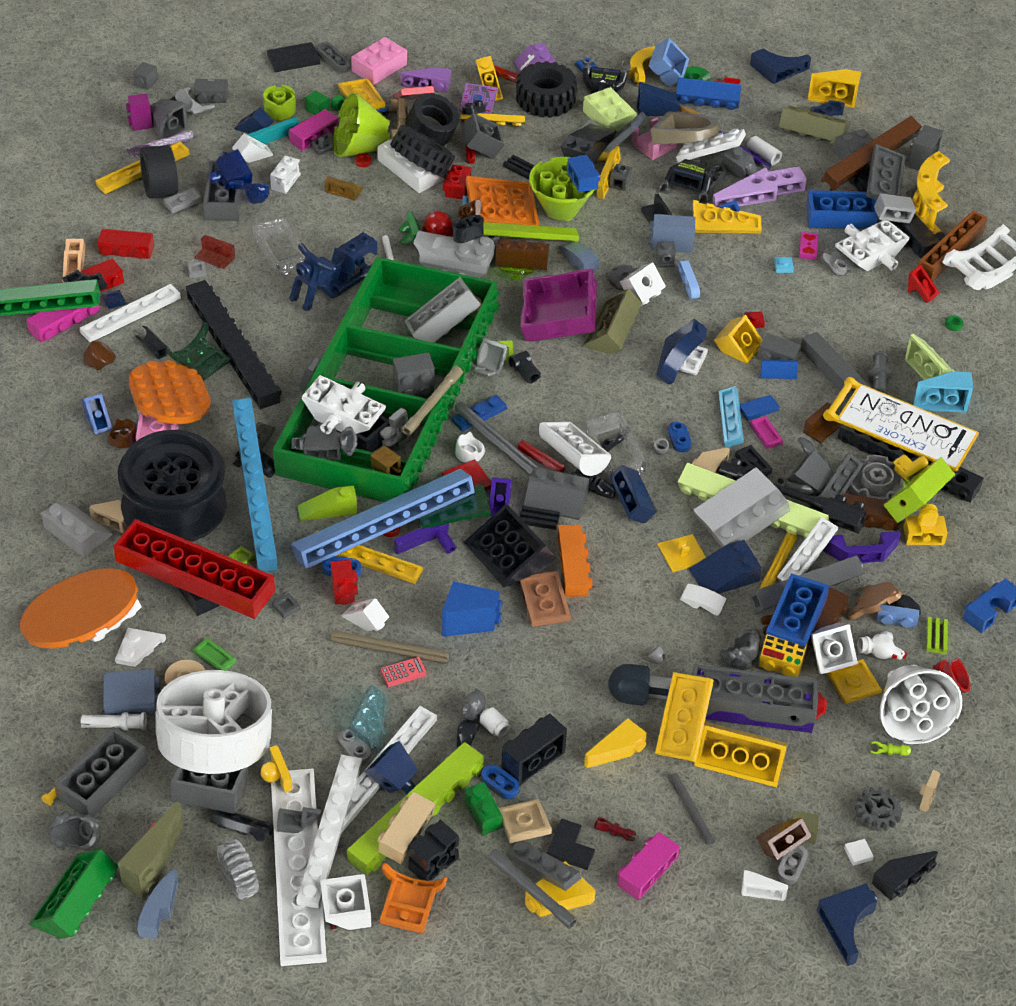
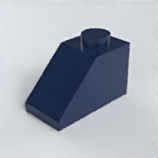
M259 107L241 119L234 129L250 134L269 127L274 121Z

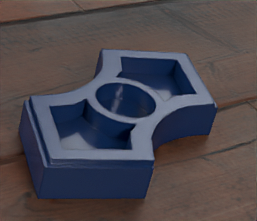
M829 100L823 106H812L811 111L828 116H842L845 103Z

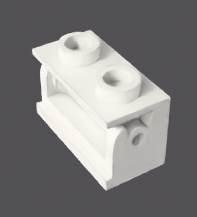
M289 156L282 158L270 174L271 190L285 194L289 191L301 175L298 165L299 159Z

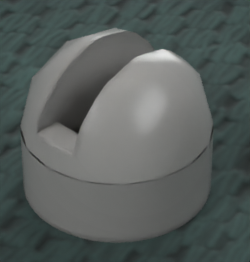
M659 438L654 442L656 453L660 455L667 453L669 442L666 439Z
M658 646L647 657L652 662L659 664L665 659V653Z

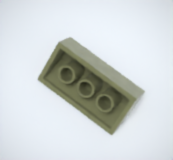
M790 105L783 108L779 127H782L783 131H797L798 135L807 137V134L812 135L813 139L820 141L827 139L829 140L828 143L835 144L837 136L846 134L850 125V121Z
M630 289L624 290L603 301L596 315L595 332L587 334L582 347L607 354L619 352L623 348V343L629 335L628 332L633 326L634 319L638 315L642 304Z

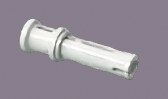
M124 712L121 715H82L81 727L121 728L124 731H128V729H141V731H145L147 714L146 712L141 714Z

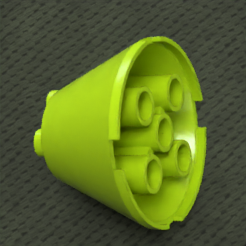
M350 93L341 106L338 117L341 118L338 127L335 126L333 135L334 154L340 158L378 151V145L390 139V132H388L390 120L380 114L358 93Z
M570 157L550 158V161L544 163L541 161L533 167L529 177L530 186L543 207L546 216L559 221H571L594 192V190L580 193L577 191L567 173V163Z

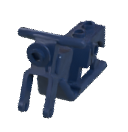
M362 232L345 244H342L338 249L335 248L331 261L325 257L318 258L303 243H300L298 248L305 256L304 262L296 264V272L299 276L295 277L289 300L292 302L298 300L302 283L308 285V290L302 309L309 311L312 308L316 289L330 298H336L365 279L372 264L370 266L366 264L363 256L368 253H373L375 256L378 255L377 241ZM356 264L360 268V272L348 279L349 276L355 273Z

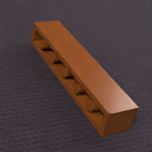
M974 210L971 211L919 260L918 266L922 265L932 282L948 267L942 263L945 255L953 249L965 251L984 233L988 217Z

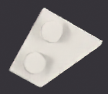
M128 628L116 655L115 662L136 667L144 657L154 651V648L159 643L165 642L166 635Z

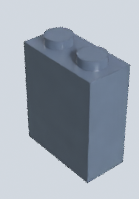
M654 214V221H650V231H653V233L649 234L648 244H652L651 250L656 251L657 242L674 241L676 252L692 253L695 217Z
M154 669L104 673L105 715H121L124 712L129 714H141L142 712H146L147 715L155 714L159 695L156 694V690L160 689L159 677H155Z

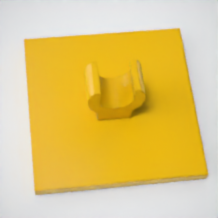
M693 534L657 543L672 572L690 568L706 558Z

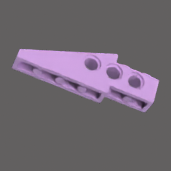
M800 167L768 171L767 168H763L713 194L712 204L720 208L721 205L735 200L738 206L774 201L777 195L805 191L807 179Z

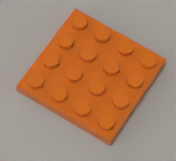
M476 176L466 177L469 202L481 200L480 216L484 218V222L540 226L530 182Z

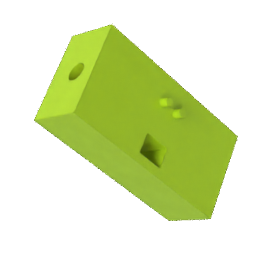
M940 457L915 474L910 480L906 479L902 483L903 487L884 504V507L895 521L899 523L924 506L955 476V473L944 459Z

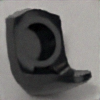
M902 595L900 599L889 605L919 610V615L921 614L919 604L908 595Z
M463 720L458 725L457 748L464 742L470 746L472 745L474 737L479 730L478 722Z

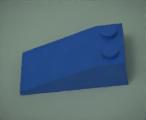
M791 573L766 634L806 646L827 601L830 585Z

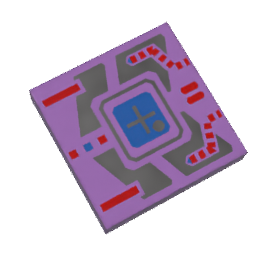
M466 83L459 109L460 113L465 103L481 100L486 104V111L482 114H492L497 87Z

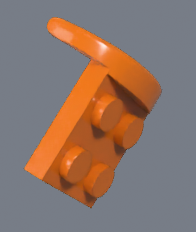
M383 863V873L391 881V885L380 917V924L424 934L435 894L445 887L447 877L444 876L436 881L414 879L395 871L387 863Z

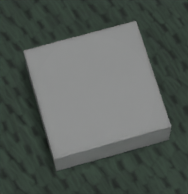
M204 261L187 263L189 278L207 276Z

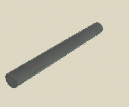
M678 773L671 774L670 778L706 844H713L715 840Z

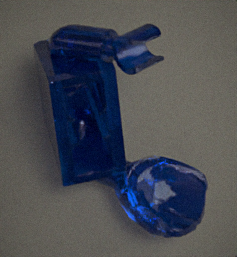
M236 149L232 152L224 151L215 162L216 172L209 174L211 182L214 184L221 181L226 189L245 190V194L252 204L264 202L270 193L269 186L261 183H252L253 174L240 151Z

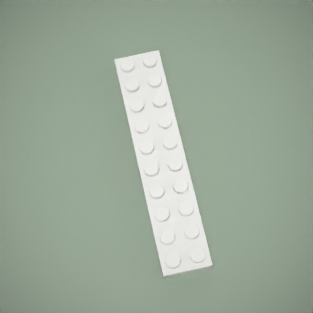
M314 768L288 770L292 777V791L285 793L279 780L271 783L281 966L327 962L323 900L321 899L319 909L297 905L296 902L317 835V819L299 833L276 831L280 808L302 811L303 807L316 809Z

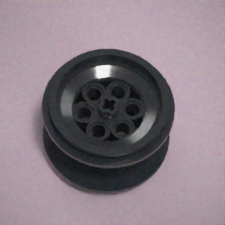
M163 430L140 438L126 451L119 463L117 474L118 483L123 492L121 511L124 522L128 527L136 519L193 542L211 533L221 523L227 507L226 494L222 487L225 478V466L220 453L210 442L192 432Z

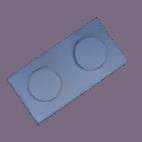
M880 605L882 610L877 612L876 622H882L885 625H902L905 628L916 627L919 610Z

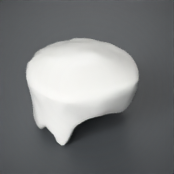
M471 432L458 437L455 448V456L458 460L466 463L474 459L479 461L483 457L485 447L482 442L473 437Z

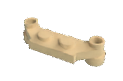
M405 98L391 99L390 112H397V129H391V140L394 138L399 127L405 125L408 114V105L405 102Z

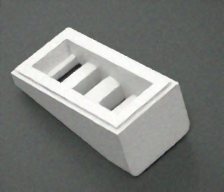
M744 870L741 888L743 896L780 901L786 899L788 885Z

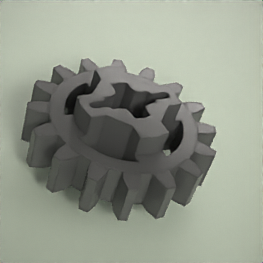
M870 787L869 792L863 790L862 795H859L855 805V810H857L856 817H862L860 823L867 822V828L869 829L875 826L876 831H879L880 827L887 831L889 826L894 828L896 822H900L903 808H901L902 802L896 801L897 795L891 796L889 789L883 792L882 787H879L878 791Z

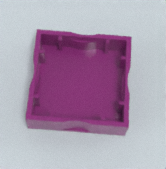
M592 268L559 275L524 279V306L521 315V330L525 341L531 342L595 332L597 282Z

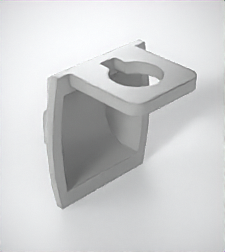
M484 338L478 352L477 366L474 367V371L488 376L499 374L505 361L507 345Z

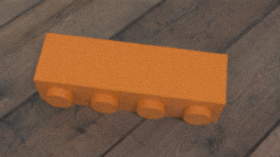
M558 525L557 540L565 597L588 596L589 589H592V577H588V574H590V562H586V559H588V547H584V544H586V532H582V525Z

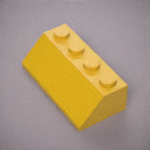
M706 722L703 727L694 766L777 788L788 743Z

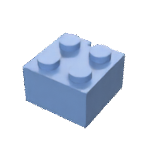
M668 38L655 45L649 67L657 75H660V79L667 86H671L678 82V77H684L689 58Z

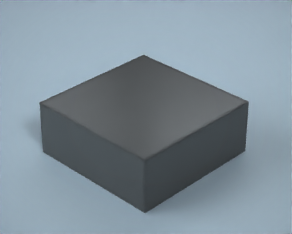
M289 593L272 602L273 607L284 619L300 610V604Z

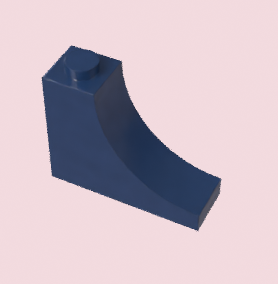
M763 48L751 54L750 65L772 84H775L809 70L811 57L808 54L799 57H784L773 54Z
M694 318L665 339L656 373L665 383L670 385L674 383L684 361L697 346L705 341L707 328Z
M867 883L820 899L816 910L847 966L855 964L859 954L854 941V928L861 919L875 911L877 896L873 890H870Z

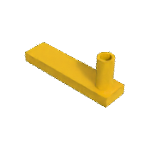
M619 146L610 152H603L597 160L606 162L600 175L598 189H596L597 198L604 199L608 191L610 175L615 165L619 164L621 160Z

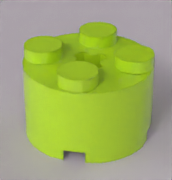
M273 85L264 90V111L271 119L282 122L296 113L295 92L291 87L286 85L276 87V85Z

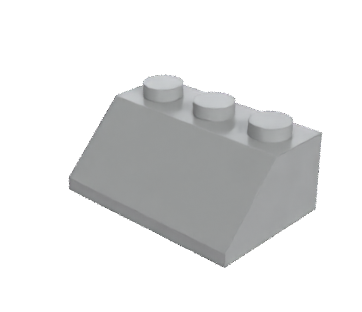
M56 502L41 513L44 528L82 557L113 535L73 504Z

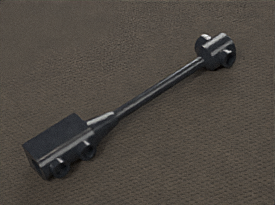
M732 458L730 462L724 461L719 470V475L735 481L746 473L744 472V467L741 466V461ZM774 484L783 495L806 502L813 508L827 514L829 522L857 534L860 533L867 516V509H864L865 505L862 502L854 501L852 505L847 503V498L842 495H836L835 498L809 496Z

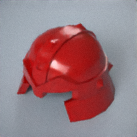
M436 210L433 213H428L422 227L423 232L453 237V223L445 212Z
M958 657L951 660L952 665L949 662L947 663L945 659L933 666V670L941 671L950 676L959 687L961 693L970 691L971 684L967 670Z

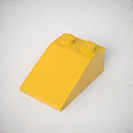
M844 69L813 73L811 75L807 100L828 103L829 100L844 102L846 107L854 108L861 72Z

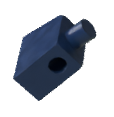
M400 741L389 745L364 771L389 793L402 789L407 795L416 787L410 778L417 772V767Z

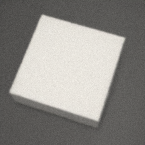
M865 839L844 845V849L853 866L872 861L874 858Z

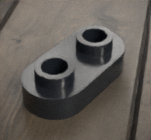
M474 100L473 103H465L462 106V114L471 115L472 113L480 114L486 111V104L481 100Z

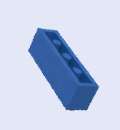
M678 77L676 98L681 104L693 103L697 106L710 105L713 108L726 107L729 110L739 108L742 85Z

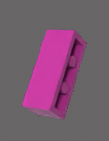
M324 109L289 130V142L302 151L312 146L311 142L328 132L334 133L335 126L338 127L339 125L338 117Z
M660 832L654 837H649L644 844V848L640 852L636 851L631 858V862L627 866H622L617 874L618 886L639 900L678 858L680 846Z

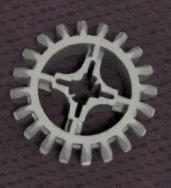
M237 839L228 840L219 845L216 852L217 858L231 890L241 900L253 896L259 890V881L245 848Z

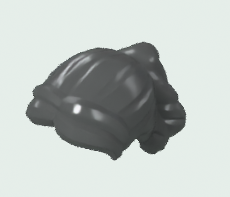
M757 629L745 630L740 636L735 638L734 647H729L727 651H720L721 661L726 662L728 666L747 671L751 667L752 661L759 654L760 632Z
M64 811L60 815L57 814L51 820V828L48 829L50 844H55L58 848L68 845L87 850L96 846L100 840L99 822L86 814L71 815Z

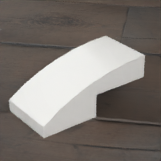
M697 346L684 361L679 371L697 375L708 353V349Z
M693 584L686 585L680 600L693 608L698 609L701 606L717 616L720 614L727 599L716 592Z

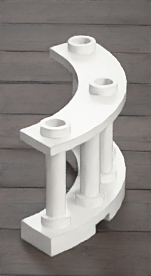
M1003 224L994 231L993 235L978 246L966 251L953 249L948 252L942 263L959 269L969 278L967 284L973 289L980 290L982 287L989 289L1013 275L1012 272L1016 269V256L1011 260H1007L993 247L1003 240L1016 251V242L1007 235L1010 230ZM988 252L1003 266L994 269L981 256ZM975 261L987 272L977 270L970 262Z

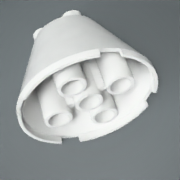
M917 665L902 666L888 673L880 705V719L883 727L891 737H895L906 744L928 743L940 738L950 730L949 726L954 722L955 718L958 719L962 709L961 691L950 676L941 671L918 667Z

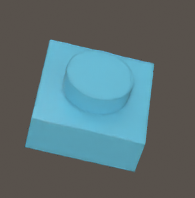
M792 257L774 258L776 273H793Z

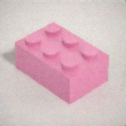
M384 37L351 56L352 72L363 79L368 78L374 85L407 65V50Z

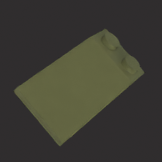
M178 801L118 862L122 886L141 899L147 894L150 895L157 886L184 828L181 804Z

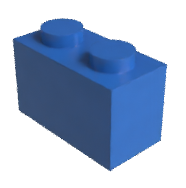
M587 155L568 158L567 173L577 191L580 193L598 189L600 174L595 170L593 161H590Z

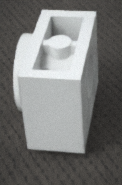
M653 262L641 266L620 281L624 290L630 289L642 302L641 306L647 304L650 301L649 298L660 295V290L666 287Z

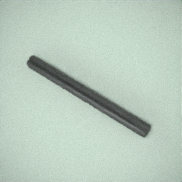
M462 401L455 405V411L528 473H532L533 467H538Z

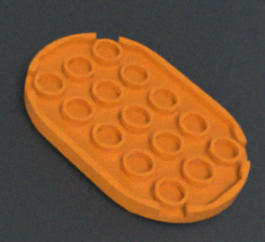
M167 360L165 362L147 361L146 364H142L130 372L129 388L136 408L144 416L148 417L151 415L158 422L187 424L201 420V416L204 414L208 415L210 412L211 399L200 374L197 373V370L177 364L175 361Z

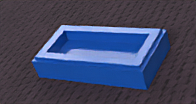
M761 360V378L797 379L798 360Z
M772 395L739 404L740 412L747 421L777 412L780 408Z

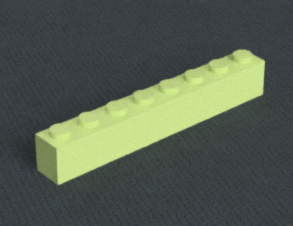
M687 463L678 480V485L684 494H694L706 502L734 483L735 480ZM787 500L790 512L770 526L774 528L780 527L786 529L790 534H799L806 538L821 517L829 521V516Z

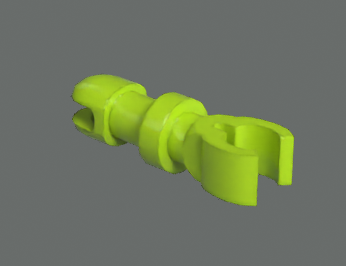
M877 741L870 742V744H876L881 748L877 749L876 752L870 750L871 754L887 753L890 756L892 754L908 756L911 753V748L907 745L897 746L893 745V743L886 745Z

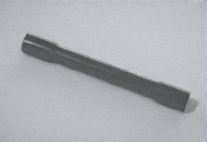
M497 849L490 852L487 859L547 908L563 925L570 929L576 924L577 918L564 906L559 905L517 869Z

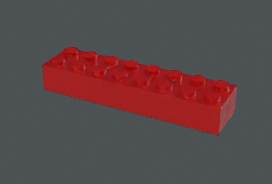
M136 519L113 546L116 562L253 619L257 617L275 592L274 575Z

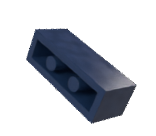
M621 465L610 476V479L628 518L646 523L657 510L639 472Z

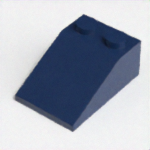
M745 540L727 544L689 568L699 586L718 594L759 582L762 569Z

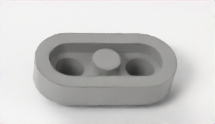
M350 728L342 730L338 737L339 745L347 756L362 758V764L368 762L371 757V751L360 734Z
M799 845L783 856L777 872V877L782 883L791 885L798 881L808 857L807 850L803 846ZM793 856L799 857V859L796 860L793 858Z

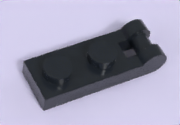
M217 810L211 814V823L217 824L220 828L237 830L239 834L254 835V838L260 842L274 833V827L271 823L236 812L233 814Z

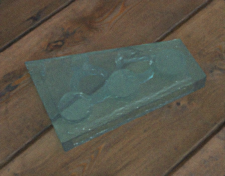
M372 684L367 688L348 729L377 753H380L385 747V744H383V737L386 735L384 719L387 717L388 696Z

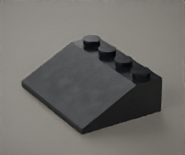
M507 503L463 542L503 587L541 572L556 559V556Z

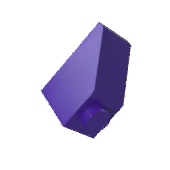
M492 478L489 504L491 515L488 516H493L506 503L510 505L513 479Z

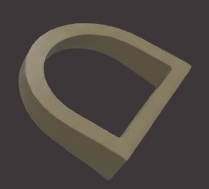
M669 111L650 130L653 145L689 143L705 140L719 133V125L716 119L709 116ZM676 128H699V129H676Z

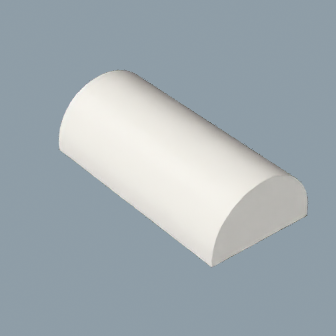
M540 423V437L587 476L599 474L609 464L611 454L573 423Z

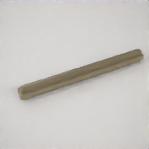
M335 630L332 631L330 637L331 642L413 658L420 657V659L445 664L449 660V652Z

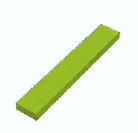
M484 222L483 235L579 241V233L576 228Z

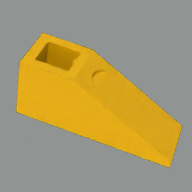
M491 56L477 59L476 64L482 85L497 87L495 101L502 100L503 96Z

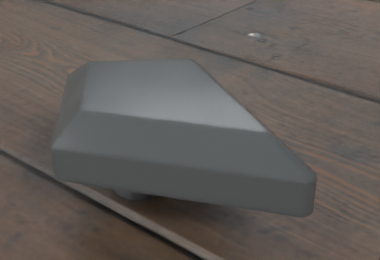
M331 132L311 142L317 154L333 150Z

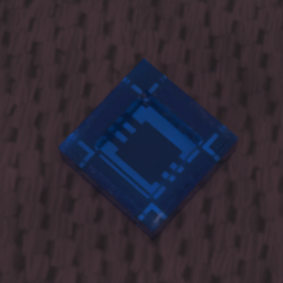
M120 290L103 294V299L108 309L126 304Z

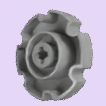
M867 455L866 459L858 458L864 465L848 489L852 495L889 500L903 487L902 483L905 480L894 469L890 468L893 462H890L888 457Z

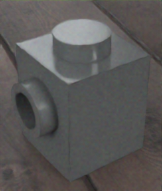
M142 62L133 71L134 85L148 90L158 80L157 66Z
M616 164L610 175V188L626 191L631 181L632 167Z

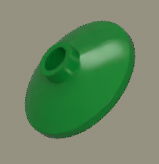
M690 66L686 68L683 78L710 81L711 75L702 67Z

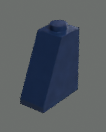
M639 82L637 96L638 114L644 112L646 117L664 116L669 111L677 112L680 109V101L677 100L676 94Z

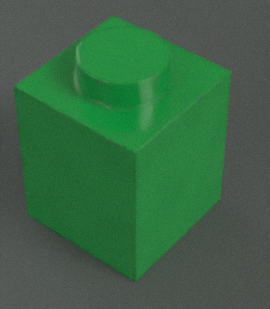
M315 90L304 97L305 110L316 115L324 109L330 110V98Z

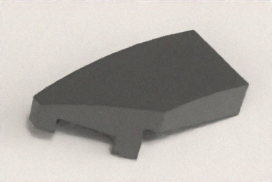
M303 807L302 811L280 808L276 831L299 833L320 816L321 810Z

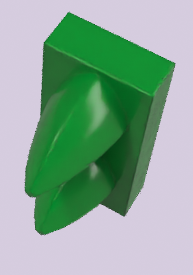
M412 211L406 214L408 220L398 230L400 232H408L400 240L399 244L414 243L418 231H421Z

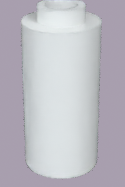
M758 136L751 137L747 141V150L773 166L780 161L782 152Z

